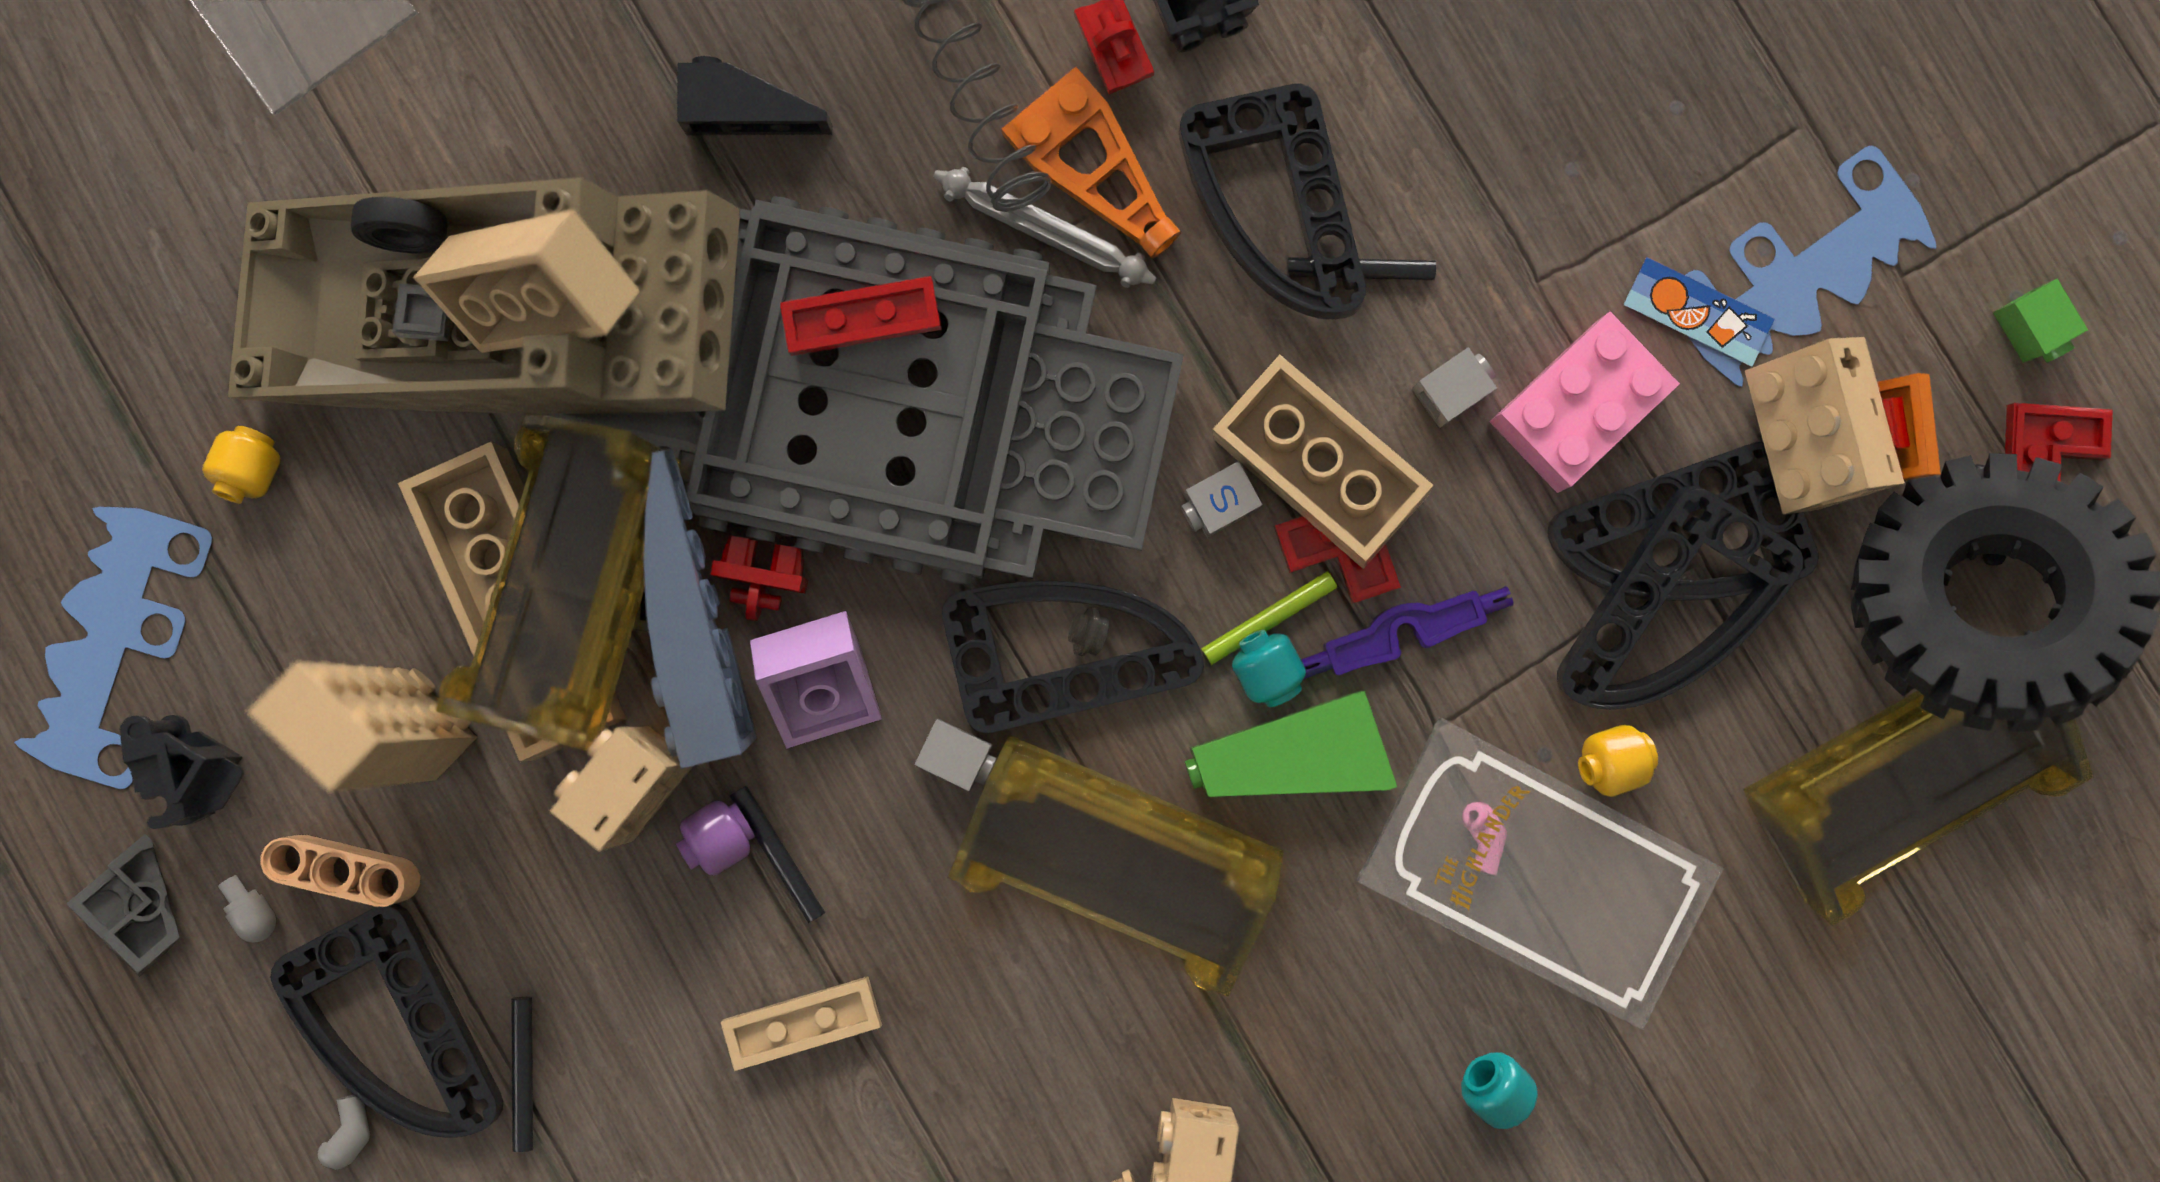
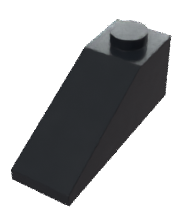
M698 56L692 59V63H678L677 122L686 135H832V123L826 110L727 62L722 63V60L719 58Z

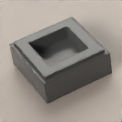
M399 284L393 333L399 338L449 341L451 319L420 285Z

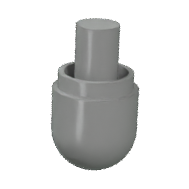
M237 875L228 878L218 885L229 902L223 909L227 914L225 918L242 940L253 943L267 939L273 933L276 926V916L262 894L259 895L256 889L247 892Z

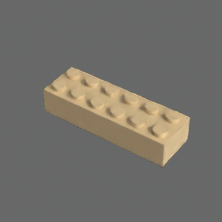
M489 442L398 483L519 761L540 759L626 720L625 713L508 449Z
M295 662L248 711L329 792L435 781L477 738L468 728L471 724L468 716L452 703H448L445 706L432 693L436 689L432 681L415 668L409 671L399 667L385 668L382 666H354L343 663L338 665L325 662Z

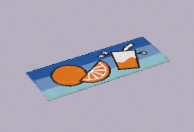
M1646 257L1624 303L1625 306L1751 367L1775 320Z

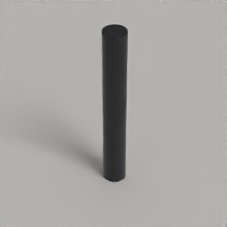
M1288 257L1287 277L1314 278L1309 258ZM1359 259L1364 279L1435 280L1436 276L1435 260ZM1350 265L1334 271L1336 278H1342L1343 269H1350ZM1323 271L1324 275H1327V274L1330 273V272H1325V271Z
M745 786L730 795L733 803L737 805L756 840L808 924L826 913L749 788Z
M532 997L511 998L512 1151L528 1152L533 1150Z

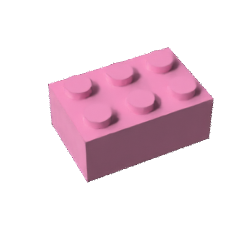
M1609 311L1588 328L1503 408L1490 423L1558 493L1573 486L1680 383Z

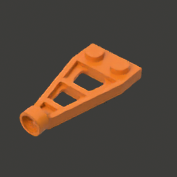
M1074 67L1001 129L1002 135L1016 151L1028 145L1037 146L1033 153L1022 157L1033 171L1047 173L1053 185L1140 244L1151 258H1155L1163 253L1180 236L1181 231L1163 212L1108 102L1077 67ZM1084 128H1090L1098 134L1107 153L1106 161L1091 174L1077 172L1059 157V149ZM1116 170L1122 171L1137 192V199L1124 210L1113 207L1096 189ZM1156 223L1146 233L1144 232L1146 225Z

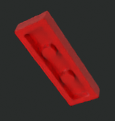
M932 276L780 302L788 353L791 356L941 330Z

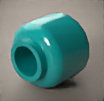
M1263 629L1248 635L1239 642L1242 650L1233 659L1232 668L1251 701L1266 703L1267 707H1275L1289 701L1301 692L1302 686L1300 683L1306 676V669L1287 635L1279 633L1268 635Z
M1491 1052L1473 1060L1467 1067L1461 1083L1462 1097L1468 1107L1485 1123L1496 1129H1509L1521 1124L1534 1110L1538 1097L1537 1085L1531 1075L1514 1058L1502 1052Z

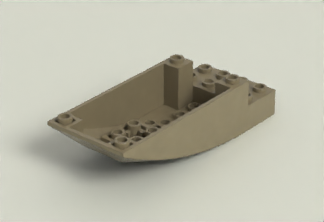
M582 177L247 203L228 398L321 406L473 413L602 414L725 411L740 208L708 190L618 197ZM370 197H396L417 201L436 208L446 216L448 238L456 234L574 209L638 287L640 292L606 335L578 338L570 334L524 336L523 347L481 353L451 320L449 341L399 338L393 333L399 284L419 285L413 277L435 252L422 254L393 252L373 247L358 240L351 232L352 210L357 201Z

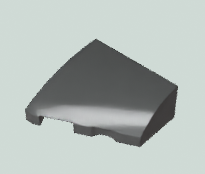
M146 834L108 864V869L66 903L139 977L151 968L180 939L155 855L153 842Z

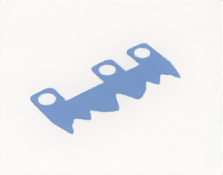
M1867 146L1838 168L1840 181L1862 210L1796 257H1794L1775 229L1770 224L1764 222L1756 224L1731 243V256L1753 284L1751 289L1735 300L1774 318L1775 320L1770 330L1792 336L1809 335L1821 331L1822 324L1816 298L1817 289H1826L1850 303L1859 304L1864 298L1871 282L1872 258L1875 257L1886 264L1895 266L1898 262V248L1901 238L1908 240L1918 239L1927 247L1936 249V241L1920 203L1877 147ZM1863 160H1872L1878 163L1883 171L1881 185L1871 191L1858 188L1852 179L1853 168L1858 162ZM1762 236L1768 238L1774 244L1776 254L1770 265L1755 267L1746 260L1744 248L1751 238ZM1693 270L1685 275L1716 290L1707 276L1701 271ZM1770 330L1759 353L1766 355L1772 353L1773 345ZM1689 337L1704 359L1734 384L1742 387L1743 376L1739 368L1742 363L1741 361Z
M96 507L92 508L95 516L107 523V530L112 536L110 542L88 552L89 558L102 570V573L80 581L61 601L63 608L85 628L88 636L81 640L51 644L46 647L45 659L48 673L60 691L61 697L46 698L38 701L37 706L49 724L47 731L36 735V738H21L14 743L23 751L55 770L117 789H125L133 782L129 768L121 775L108 776L98 766V756L104 747L110 744L121 745L119 734L99 729V725L125 647L159 658H169L177 649L185 625V616L179 609L142 598L152 566L186 577L198 576L203 570L212 543V536L205 528L143 509ZM180 533L193 535L200 547L197 558L186 565L175 563L168 554L170 540ZM152 614L165 615L173 626L171 638L162 645L154 646L147 643L141 634L143 621Z

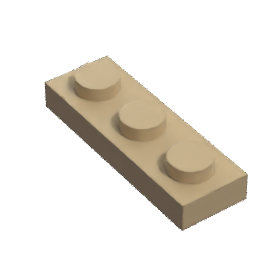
M867 976L726 1018L721 1021V1026L734 1071L878 1029L882 1026L870 980Z

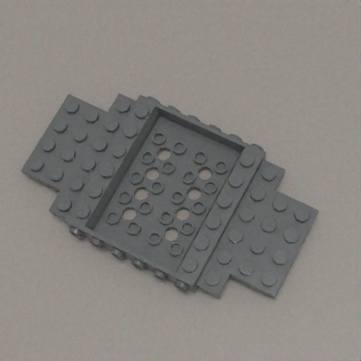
M773 196L770 202L756 200L751 211L740 208L725 411L554 414L553 423L560 426L650 445L640 487V493L648 495L653 453L673 450L692 510V516L698 517L697 527L726 533L728 524L747 528L745 537L775 543L776 535L795 538L794 547L802 550L824 554L825 545L845 549L843 558L873 564L874 556L893 560L892 569L921 575L924 566L942 570V580L970 586L972 577L983 579L985 569L1033 579L1044 530L1142 551L1184 354L1087 334L1097 285L1050 275V263L1042 261L1043 256L1034 251L1014 249L1013 254L993 251V244L979 239L966 238L964 244L945 240V234L936 230L917 228L916 234L896 230L897 224L889 220L870 217L867 223L849 220L848 213L835 208L820 207L819 213L800 209L801 204L794 200ZM932 276L938 312L945 315L948 320L946 333L938 339H929L920 333L840 347L839 356L835 363L823 367L813 363L810 353L791 356L788 353L780 302L825 295L833 290L848 291ZM928 360L936 366L937 378L931 386L920 388L914 386L909 381L908 371L914 362ZM812 387L824 390L828 396L826 409L821 414L815 416L802 412L799 405L801 394L806 389ZM911 408L922 411L927 420L924 431L915 437L903 435L897 426L900 414ZM799 436L810 437L817 445L815 458L810 463L804 465L794 463L788 454L790 443ZM898 457L910 459L916 469L914 479L904 486L892 484L886 475L888 464Z

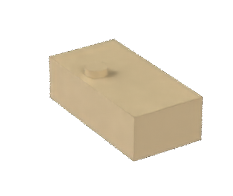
M574 209L449 236L413 277L481 353L523 347L524 336L570 334L578 338L606 335L640 292L638 287Z
M1281 355L1271 363L1213 428L1214 440L1363 569L1429 496L1434 486Z

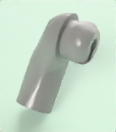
M354 1094L336 1100L341 1127L327 1143L323 1142L319 1147L318 1160L324 1167L335 1170L345 1168L355 1160L369 1141L370 1131L365 1105Z

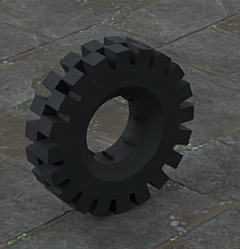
M1989 453L1983 469H1976L1971 455L1945 461L1940 477L1930 476L1907 480L1902 496L1893 491L1878 508L1874 524L1869 523L1854 568L1851 590H1855L1851 603L1854 627L1864 628L1865 630L1861 641L1864 651L1873 665L1885 661L1889 667L1884 679L1903 697L1912 689H1916L1924 695L1919 708L1943 720L1951 708L1964 712L1962 726L1990 731L1996 719L2007 720L2010 733L2036 731L2043 719L2051 717L2055 726L2081 717L2089 703H2092L2095 707L2099 706L2117 690L2123 678L2128 677L2153 636L2160 612L2154 611L2160 600V572L2148 571L2156 557V553L2147 533L2129 535L2128 531L2136 519L2129 509L2119 499L2102 507L2096 501L2104 486L2082 473H2079L2070 485L2057 481L2062 464L2036 457L2030 472L2017 470V454ZM1984 554L2006 555L2012 559L2016 558L2027 563L2043 576V582L2048 583L2052 589L2056 604H2053L2047 618L2053 621L2041 630L2034 633L2028 630L2023 636L2018 637L1994 636L1989 634L1990 632H1982L1973 628L1956 614V607L1950 606L1945 595L1944 586H1948L1953 573L1950 569L1967 558L1974 560L1977 555Z

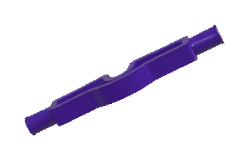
M1504 586L1501 589L1481 596L1476 591H1469L1432 605L1406 603L1391 607L1376 616L1367 628L1325 642L1323 644V652L1301 659L1305 667L1317 663V666L1306 669V676L1303 680L1332 670L1334 675H1341L1364 666L1398 659L1401 656V650L1397 638V628L1403 623L1408 624L1412 628L1422 648L1434 646L1460 632L1485 624L1487 622V614L1512 607L1514 605L1512 597L1493 603V600L1510 595L1511 593L1508 587Z

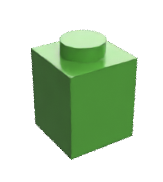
M2058 278L2034 288L1993 312L2023 363L2040 356L2044 358L2046 363L2073 350L2075 347L2071 340L2088 331Z

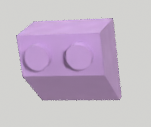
M846 611L750 640L755 680L786 749L881 720L880 710L864 657Z

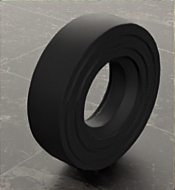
M370 197L357 201L352 210L351 232L353 236L376 248L400 253L435 252L447 238L448 225L446 216L436 208L417 201L396 197Z

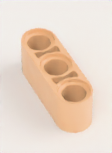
M294 835L275 839L265 846L261 854L260 864L263 873L276 883L372 906L386 907L406 901L416 894L420 886L418 868L405 858L314 836ZM290 846L294 847L300 856V864L296 871L291 870L285 860L286 852ZM338 858L343 859L349 867V876L345 883L339 881L334 874V864ZM387 869L393 871L398 878V889L393 895L388 893L382 884V876Z

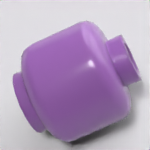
M715 800L681 821L680 832L684 839L676 843V846L691 870L700 865L705 873L714 876L747 857L750 853L749 840L755 836L735 803L727 806L724 802Z

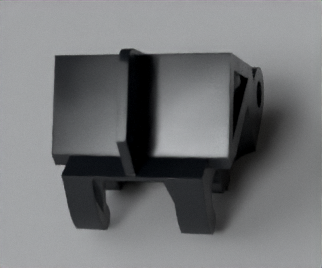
M134 715L126 718L120 726L123 762L131 772L135 793L140 792L143 800H150L161 796L167 803L166 811L162 815L152 816L148 819L147 825L151 829L167 828L173 825H190L215 814L216 810L224 808L244 776V770L238 766L242 759L241 755L202 731L191 733L188 721L182 716L169 715L161 720H151L143 715Z

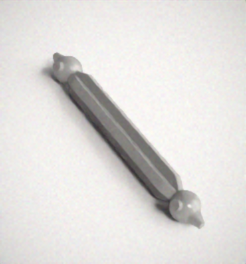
M966 167L949 172L935 171L933 177L942 185L945 192L944 198L947 201L965 197L973 208L1103 272H1118L1122 280L1121 285L1125 288L1139 283L1154 284L1156 277L1147 269L1144 261L1145 256L1142 253L1125 257L1117 246L1031 204L1014 211H997L993 208L991 198L986 192V183L971 182L969 177L970 171ZM991 185V191L994 194L998 188ZM1008 193L1002 197L1003 199H1018Z

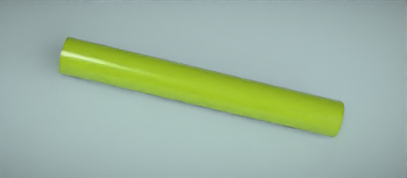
M1326 571L1201 648L1204 656L1210 665L1215 664L1239 649V642L1248 635L1263 629L1267 632L1338 588L1330 573Z

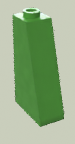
M1357 691L1190 747L1193 758L1185 761L1193 788L1203 787L1205 795L1208 797L1380 791L1397 787L1365 691Z

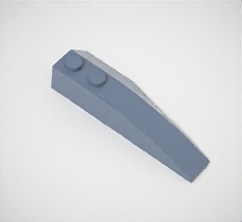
M663 450L652 455L646 503L644 543L646 611L657 677L652 678L653 695L658 707H665L670 724L669 727H665L667 748L672 757L678 756L682 769L742 754L757 739L729 630L728 628H717L715 622L718 616L717 606L720 604L715 585H711L708 579L702 580L700 570L705 568L706 557L701 539L694 529L687 531L684 522L692 519V510L673 450Z

